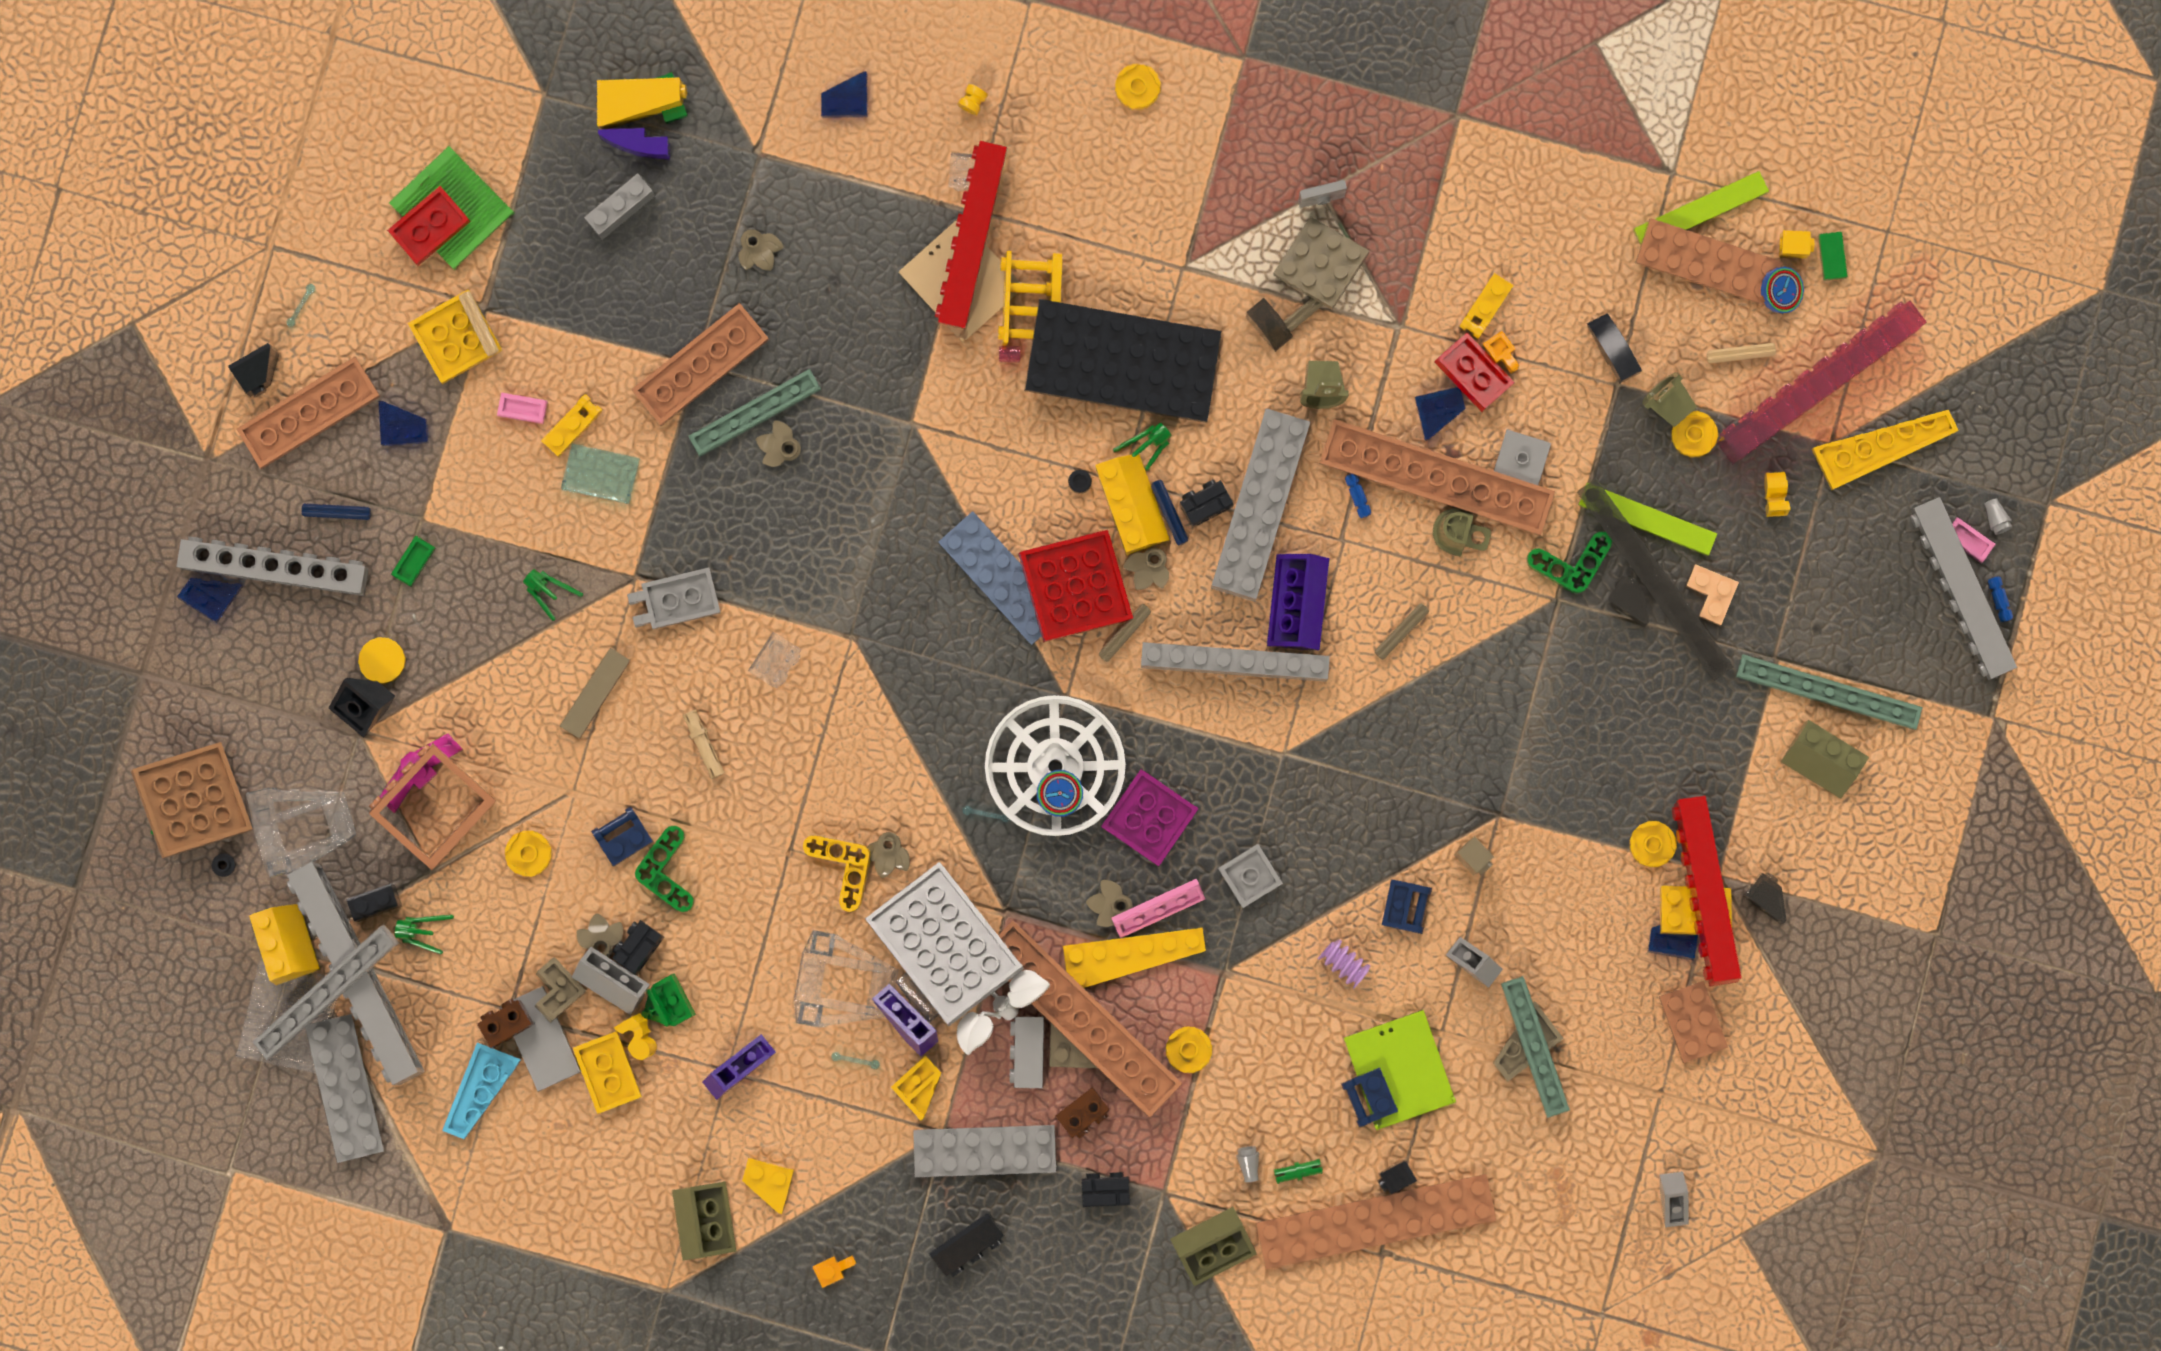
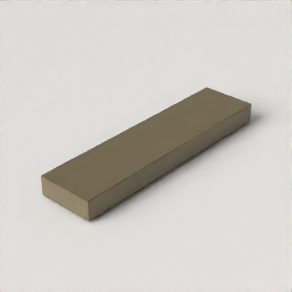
M610 648L560 727L581 739L630 663V660Z

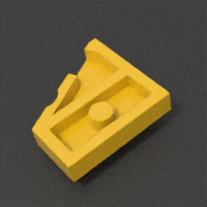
M925 1055L891 1086L895 1093L921 1121L925 1117L941 1072Z
M748 1158L742 1181L777 1213L783 1214L794 1170Z

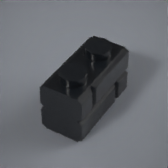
M1213 479L1202 485L1203 490L1197 493L1192 490L1182 496L1183 500L1179 504L1192 529L1234 507L1221 480L1215 482Z
M388 884L346 899L355 922L386 913L390 909L394 910L402 907L395 884Z
M642 920L638 923L635 921L626 932L629 934L625 942L619 941L612 951L615 953L613 959L635 975H638L665 938Z
M1111 1172L1110 1177L1100 1178V1173L1086 1174V1178H1082L1083 1207L1130 1205L1129 1176L1124 1177V1172Z

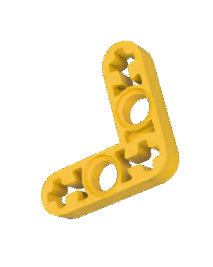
M821 836L807 837L803 843V850L807 855L846 863L839 904L847 912L857 910L861 906L871 858L870 850L861 844ZM815 839L817 840L816 844L825 846V841H828L826 856L822 855L824 850L816 849L813 853L812 848L808 847V844L813 843ZM834 844H839L843 848V853L840 857H834L831 854V847ZM848 846H851L849 851L858 852L859 848L862 849L865 858L860 859V862H858L856 856L849 855V860H845L848 854ZM853 871L861 875V881L857 885H853L849 881V875ZM846 888H859V893H853V899L856 900V904L851 905V908H849L845 898L850 897L851 891H846Z

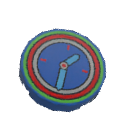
M1778 267L1770 270L1765 275L1761 285V296H1764V304L1772 312H1792L1801 303L1804 286L1800 275L1795 270L1788 267Z
M1055 770L1047 773L1040 780L1037 787V799L1040 807L1046 813L1055 817H1065L1074 813L1079 808L1083 800V787L1080 780L1073 773L1066 770Z

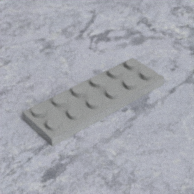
M352 1014L309 1024L305 1027L337 1163L384 1152Z
M1055 1125L913 1130L915 1177L1056 1172Z

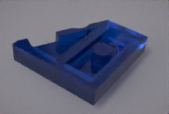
M863 71L821 93L822 118L868 117L867 71Z

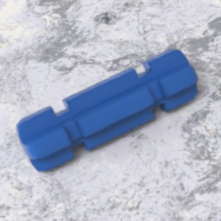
M1355 474L1347 475L1345 481L1347 486H1350L1349 491L1355 507H1358L1359 517L1365 518L1370 516L1371 510L1369 505L1366 504L1367 499L1361 484L1359 485L1358 476Z
M2001 577L1990 578L1988 584L1989 588L1993 590L1991 594L1996 610L2000 612L1998 613L2001 622L2013 619L2011 609L2009 610L2008 608L2010 605L2005 589H2002Z

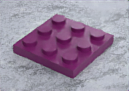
M1140 769L1101 827L1159 867L1199 808Z

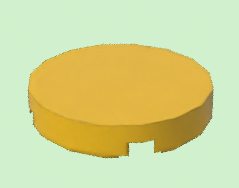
M1134 63L1126 66L1119 72L1115 81V92L1118 100L1124 106L1132 110H1142L1150 107L1157 101L1161 82L1158 74L1151 67Z
M1692 411L1678 425L1672 427L1671 439L1675 448L1682 455L1691 458L1701 457L1709 453L1716 445L1718 428L1706 413Z
M378 637L372 639L363 646L359 653L358 664L363 675L371 681H378L380 684L395 681L405 668L406 657L403 649L397 642L389 638Z
M1647 821L1639 825L1632 832L1629 840L1633 858L1639 864L1649 868L1667 864L1677 848L1676 837L1673 831L1658 821Z
M532 830L522 831L514 834L508 841L505 848V859L508 867L514 873L523 877H534L541 874L549 866L552 859V848L549 841L542 834Z
M1182 1027L1169 1037L1166 1044V1056L1169 1063L1176 1070L1183 1073H1195L1202 1070L1209 1063L1212 1056V1044L1209 1037L1202 1030L1196 1027Z

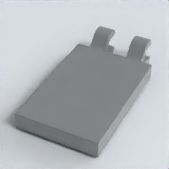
M710 568L642 583L643 591L627 594L629 605L646 601L648 609L646 614L633 616L635 628L651 623L652 630L720 614Z

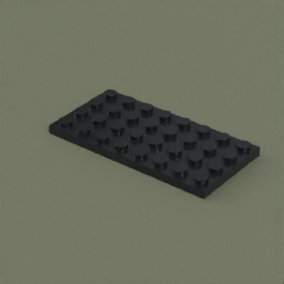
M1039 299L1024 391L1207 423L1222 331Z

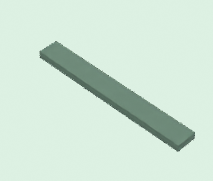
M1744 654L1741 655L1735 676L1736 678L1913 730H1917L1923 707Z

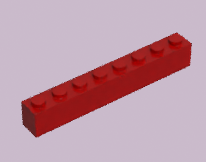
M980 141L979 146L974 145L971 158L975 159L974 168H969L966 179L967 182H970L968 191L964 190L961 204L965 205L963 214H958L956 227H959L958 237L953 236L950 249L954 250L952 259L948 258L945 269L949 276L947 282H942L940 295H944L942 304H937L935 317L939 318V324L966 330L1007 154L1006 146Z
M1706 796L1678 799L1674 807H1672V817L1678 824L1676 837L1678 843H1681L1683 850L1681 852V863L1683 866H1686L1687 870L1685 883L1687 889L1691 891L1690 908L1692 912H1695L1696 916L1694 929L1695 933L1699 934L1701 943L1698 949L1700 957H1704V979L1708 980L1709 987L1737 983L1742 976Z

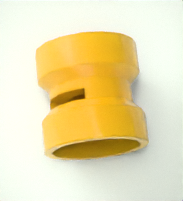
M968 84L965 89L966 94L960 98L957 105L970 114L978 115L981 110V102H985L988 94L977 86Z

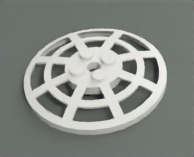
M1067 696L1039 697L1013 709L996 727L986 751V781L997 806L1006 817L1018 826L1041 835H1070L1096 824L1115 804L1125 777L1124 749L1113 725L1093 706ZM1049 704L1050 718L1036 721L1025 729L1014 721L1018 715L1030 708ZM1059 704L1078 707L1090 713L1095 719L1085 728L1075 721L1059 718ZM1050 725V739L1038 744L1029 735L1038 728ZM1059 725L1070 727L1081 734L1072 743L1060 739ZM1101 725L1107 729L1114 742L1118 760L1104 761L1101 747L1093 736ZM1008 727L1017 737L1009 749L1007 763H993V754L997 741L1004 729ZM1087 740L1094 749L1097 761H1083L1078 751ZM1021 742L1032 750L1028 763H1014L1015 754ZM1053 760L1060 761L1062 763V770L1073 773L1079 780L1082 777L1083 771H1097L1091 790L1088 792L1083 787V800L1077 809L1079 810L1088 804L1097 814L1082 824L1061 829V817L1052 815V829H1046L1031 825L1015 815L1024 805L1038 813L1050 815L1040 805L1032 802L1030 799L1037 793L1040 780L1047 773L1051 772L1048 766ZM1104 770H1118L1115 788L1108 802L1103 806L1094 796L1101 786ZM993 772H1007L1010 786L1018 797L1009 808L1004 804L997 792ZM1014 772H1028L1033 784L1024 793H1022L1017 785Z

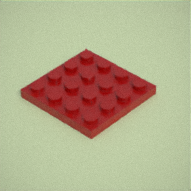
M1108 530L1018 553L1043 642L1133 619Z

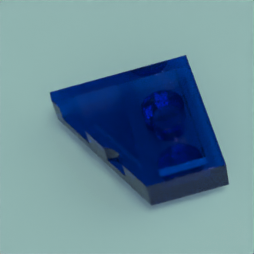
M1458 387L1414 398L1424 441L1431 439L1465 410L1462 392Z
M378 401L381 446L429 443L427 419L384 401Z
M190 578L177 598L217 624L243 587L239 583L227 584L214 580L204 581L202 579Z
M1660 925L1652 927L1650 929L1647 952L1694 960L1698 935L1660 933Z

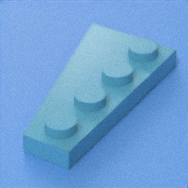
M477 1043L442 1131L466 1139L522 1059Z

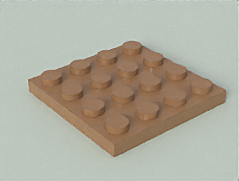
M221 742L131 770L162 859L253 829Z

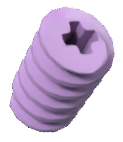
M1340 939L1331 942L1317 959L1320 960L1326 957L1324 965L1328 966L1333 963L1331 971L1335 972L1340 969L1338 977L1341 979L1347 975L1346 984L1355 982L1354 989L1368 973L1370 965L1367 964L1361 967L1362 958L1354 961L1355 952L1347 955L1349 947L1346 945L1340 948L1342 942Z

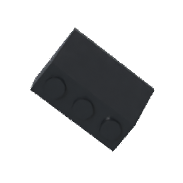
M988 1212L930 1252L929 1255L945 1276L951 1274L954 1277L964 1270L963 1264L969 1260L973 1264L984 1256L982 1251L990 1247L993 1250L1002 1244L1001 1238L1005 1235Z

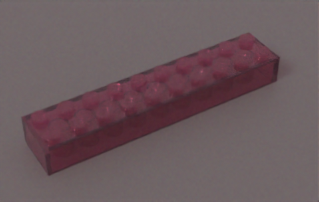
M1911 300L1906 304L1902 301L1886 313L1888 317L1885 318L1884 315H1881L1868 326V331L1864 328L1849 340L1851 342L1849 345L1846 342L1841 344L1831 353L1832 357L1830 359L1827 355L1812 367V372L1807 369L1794 380V385H1791L1789 382L1775 394V399L1771 396L1756 407L1757 412L1754 413L1753 410H1750L1737 421L1739 425L1735 426L1733 423L1719 434L1721 438L1717 445L1732 465L1919 331L1927 322Z

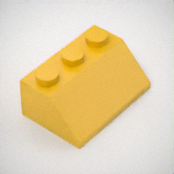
M297 904L271 907L249 915L270 982L279 985L320 970L304 916Z

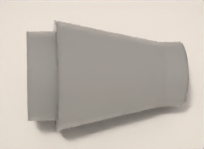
M1997 498L1989 500L1984 504L1987 510L1990 530L1994 531L1995 535L2002 534L2012 528V520Z
M1256 1146L1237 1149L1238 1154L1236 1157L1243 1173L1244 1181L1254 1182L1259 1180V1152H1257Z

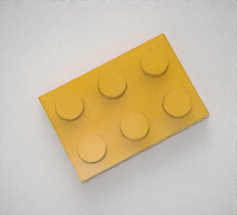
M1686 886L1660 887V933L1697 935L1694 929L1696 916L1695 912L1691 911L1689 902L1690 898H1692L1691 891ZM1724 888L1732 926L1731 888Z
M617 1031L573 1048L597 1114L642 1097Z

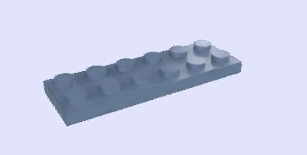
M972 511L938 543L1032 646L1042 635L1022 565Z

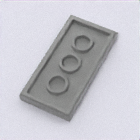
M544 986L513 999L514 1001L521 1000L535 1024L514 1036V1039L537 1091L548 1088L581 1072L558 1018L550 1023L535 1007V1004L547 994Z

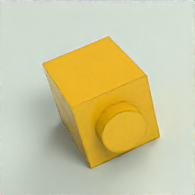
M1783 230L1779 239V258L1807 259L1810 252H1814L1815 240L1811 238V232Z

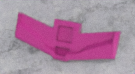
M449 733L427 744L430 747L434 743L449 758L463 751L462 747ZM422 748L415 752H409L401 759L400 766L389 783L393 779L398 781L403 776L401 770L410 761L413 764L419 758L417 753ZM433 755L386 806L393 813H396L414 784L421 790L438 774L432 767L441 763V761ZM384 789L379 797L382 798L388 791Z

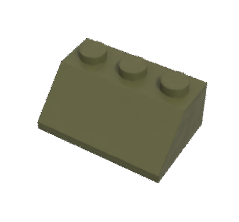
M1808 720L1804 722L1782 758L1781 763L1841 799L1858 777L1869 757Z
M726 1181L672 1190L682 1260L737 1252Z
M1234 1207L1170 1239L1194 1286L1257 1254Z

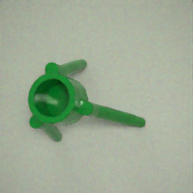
M1162 423L1156 426L1151 425L1147 430L1115 447L1113 451L1117 452L1147 436L1148 440L1132 453V457H1136L1151 444L1156 447L1160 445L1145 466V470H1149L1163 449L1169 445L1167 440L1172 435Z
M533 569L525 577L523 583L528 587L526 591L535 598L552 621L556 620L555 616L537 594V592L541 593L543 591L553 600L557 599V596L546 587L547 581L579 597L583 596L582 592L549 576L544 571L539 573L536 569Z
M454 915L406 917L405 920L397 921L395 937L402 939V943L413 944L441 955L443 954L442 950L412 939L417 934L430 936L434 934L433 931L418 929L417 924L414 923L453 919Z

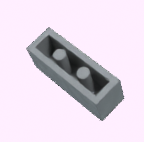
M637 173L584 218L603 240L652 200L655 195Z
M590 947L580 959L572 975V978L629 1015L640 1004L650 985L593 947Z
M1015 1017V1022H1011L1010 1036H1015V1045H1010V1059H1015L1014 1069H1010V1083H1014V1088H1043L1044 1017Z

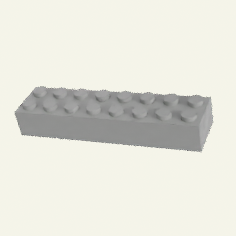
M1265 409L1211 589L1256 602L1310 421Z

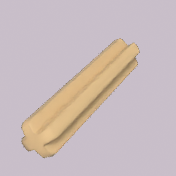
M469 291L459 295V299L488 356L496 354L498 348Z
M1774 343L1709 350L1707 352L1708 363L1712 364L1770 357L1776 354V347Z

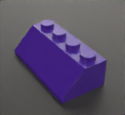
M1276 554L1267 646L1295 650H1320L1329 558L1314 554Z

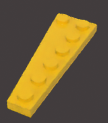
M1946 410L1890 427L1877 429L1876 431L1816 446L1812 451L1831 490H1834L1959 430L1950 411Z
M1203 928L1063 946L1066 972L1083 988L1206 951Z

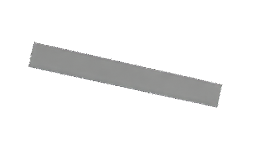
M385 925L380 926L253 1041L266 1060L271 1059L399 944Z

